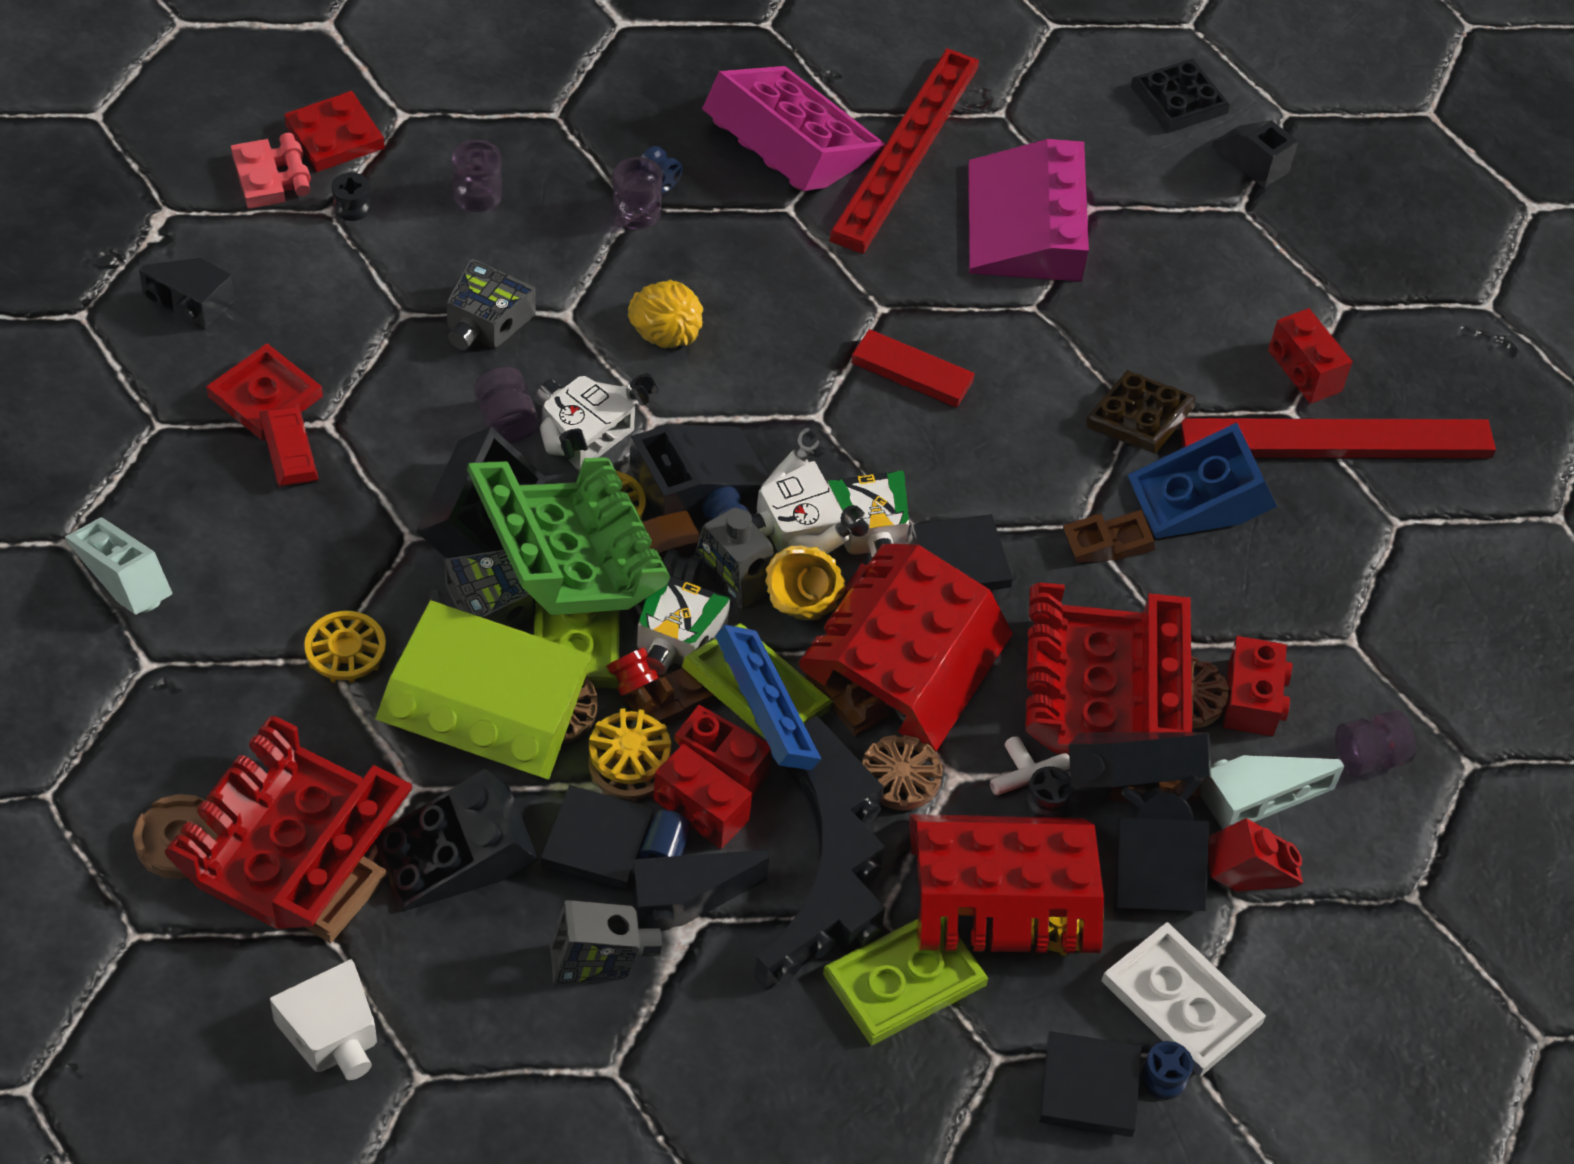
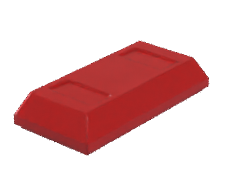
M294 406L259 411L278 487L318 481L319 478L300 407Z

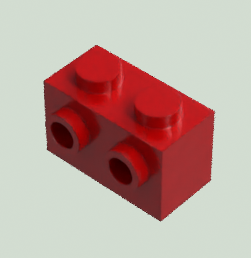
M1308 308L1277 320L1268 351L1308 402L1312 404L1342 392L1353 361L1311 309Z
M1236 636L1228 659L1227 685L1229 690L1228 701L1224 710L1223 728L1273 737L1279 721L1286 722L1290 707V697L1284 696V687L1289 686L1292 675V662L1286 661L1287 644Z
M685 744L678 748L655 771L653 800L666 810L677 812L686 817L691 822L692 829L718 848L722 849L749 822L752 793Z

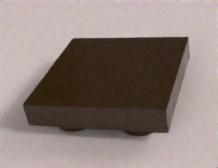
M1127 370L1086 417L1087 427L1156 454L1195 407V396Z

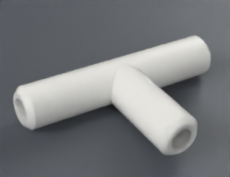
M1011 737L1006 741L1005 748L1018 770L992 779L990 788L995 795L999 796L1028 785L1032 774L1042 767L1054 766L1064 771L1069 770V755L1062 753L1034 763L1020 737Z

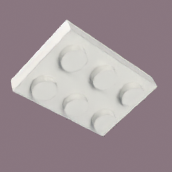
M1168 922L1108 969L1102 978V982L1162 1041L1177 1042L1190 1052L1193 1058V1071L1199 1077L1259 1028L1266 1017L1260 1009Z

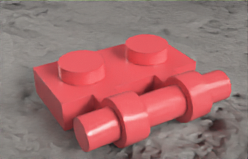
M292 133L282 134L279 138L281 146L275 149H271L268 139L231 145L232 158L247 209L285 202L284 191L295 189L298 196L309 194L311 190L309 186L311 176L307 166L302 163L304 154L301 145L295 141ZM288 166V170L278 173L277 167Z

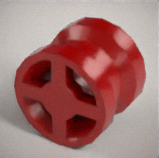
M645 647L606 665L608 672L615 675L618 680L617 690L620 697L659 678L656 670L651 669L646 661L648 653Z

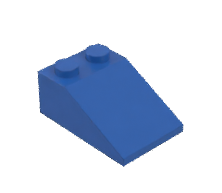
M1237 422L1128 474L1155 538L1239 525L1278 507Z

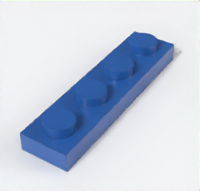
M724 624L715 635V638L723 652L725 661L729 664L739 684L740 692L748 702L756 724L761 729L771 749L773 758L780 766L812 770L821 760V757L757 631Z

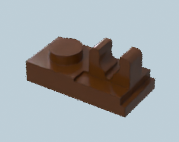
M684 668L630 692L629 697L625 698V704L630 711L639 712V709L644 710V714L652 716L661 724H665V726L692 714L698 705L706 708L721 701ZM643 723L642 729L650 728L651 726Z
M833 670L825 686L806 674V679L833 701L830 708L855 738L890 719L889 707L883 700L836 670Z

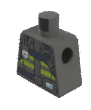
M472 258L448 298L447 321L451 329L448 334L450 343L460 350H466L474 340L487 347L497 348L536 314V287Z
M732 508L707 522L702 527L694 554L703 558L702 567L741 610L767 596L769 593L767 592L768 586L765 583L768 575L766 567L773 558V547L765 535L752 523L751 515L743 509Z
M505 550L444 560L445 584L456 609L511 628L529 620L533 616V597L522 588Z
M564 901L550 942L554 985L627 978L637 956H660L662 949L661 931L659 928L638 929L636 910L632 906Z

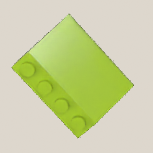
M430 600L389 679L375 719L549 780L593 655Z

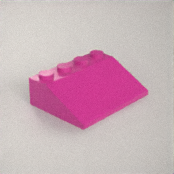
M786 66L719 71L702 108L713 118L714 124L722 129L729 130L739 138L738 142L743 147L754 150L764 158L763 161L768 167L783 173L790 179L789 183L801 191L827 188L879 155L886 145Z
M1045 139L969 160V274L1082 282L1089 252L1084 142Z

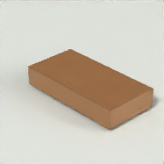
M363 856L314 925L305 928L331 944L386 880V870Z

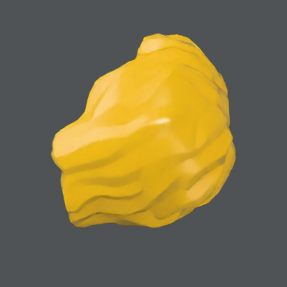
M669 279L666 282L662 281L647 285L640 292L634 293L633 298L630 300L628 307L630 323L644 340L661 348L674 349L678 346L690 345L696 340L698 331L702 328L703 307L694 292L680 282Z
M792 545L776 553L766 567L768 575L765 583L768 586L767 592L770 594V601L773 607L778 609L780 613L787 614L796 619H821L822 616L837 607L838 600L845 594V580L841 576L840 568L836 565V560L817 547Z

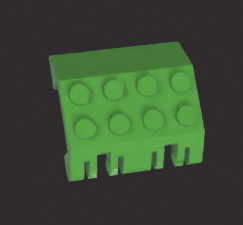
M604 457L584 458L576 483L519 485L508 461L468 464L467 471L522 588L551 615L628 610L668 584L670 575L661 561L657 550L649 548L652 545V540L646 532L628 494L620 491L623 484L619 476H617L610 459Z

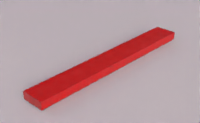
M946 48L831 230L830 242L861 254L865 253L978 70V59Z
M1185 418L1179 425L1182 448L1237 422L1254 458H1493L1496 451L1488 419Z

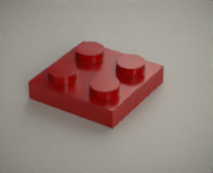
M353 91L284 114L286 127L294 135L295 141L300 143L303 153L316 172L385 149L383 135Z
M268 343L206 386L207 395L212 401L262 441L265 440L259 411L299 406L300 411L303 412L323 397L320 384Z

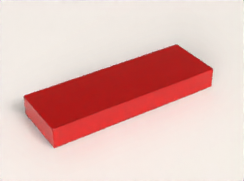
M871 329L867 331L852 354L851 361L856 366L958 408L972 385L975 375L974 372Z

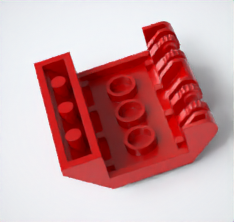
M882 544L865 567L864 572L867 577L865 579L858 578L852 586L853 588L848 591L833 612L832 617L824 625L825 633L828 635L817 636L811 644L812 646L807 649L800 659L799 666L803 672L824 686L827 684L833 670H836L906 715L898 733L903 736L917 737L920 739V742L925 745L929 744L936 752L1013 632L990 589L918 544Z
M1036 583L1030 587L1029 606L1031 608H1029V619H1031V622L1034 621L1035 625L1028 629L1027 675L1029 677H1027V689L1032 691L1034 695H1031L1026 700L1025 729L1031 737L1053 753H1067L1069 755V743L1079 732H1192L1191 597L1149 593L1144 611L1140 613L1062 605L1061 602L1065 590V585Z
M269 716L259 728L258 735H254L248 744L249 749L256 754V757L269 771L266 773L249 757L244 755L238 756L232 763L233 767L228 768L207 795V802H202L196 811L201 819L218 835L216 840L201 827L192 822H187L180 830L182 835H176L164 853L200 890L273 928L312 927L412 790V784L375 765L362 778L300 747L297 726L276 716Z
M910 814L911 855H917L920 909L917 921L919 950L939 951L941 917H944L945 951H956L959 942L958 915L973 916L971 931L973 951L984 952L986 945V917H989L990 952H1030L1032 918H1034L1035 952L1046 953L1049 946V917H1063L1061 946L1064 953H1075L1077 919H1079L1080 953L1100 954L1102 952L1104 894L1094 824L1085 818Z

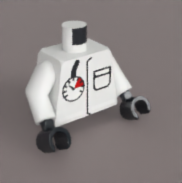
M648 373L641 374L635 377L629 385L624 386L595 382L586 376H579L565 388H562L552 379L545 381L539 387L536 396L544 403L542 406L540 432L546 452L549 455L565 456L579 471L584 458H599L634 431L635 404L646 405L650 401L649 394L659 391L652 375Z
M805 428L798 436L800 449L798 451L792 450L763 483L758 494L757 514L751 515L752 523L765 536L769 535L778 553L792 545H802L805 547H817L828 554L849 539V534L861 537L866 535L869 530V524L864 519L858 520L864 516L865 512L856 505L848 506L842 512L815 461L808 462L809 456L820 457L827 448L826 442L823 439L817 440L813 446L809 447L810 442L818 433L813 428Z

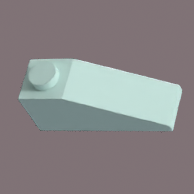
M100 517L65 536L69 546L114 599L135 615L155 609L163 599L172 595L155 552L104 518Z
M1243 755L1231 761L1223 759L1212 764L1211 776L1203 779L1201 798L1222 829L1244 818L1256 822L1335 789L1344 765L1340 759Z

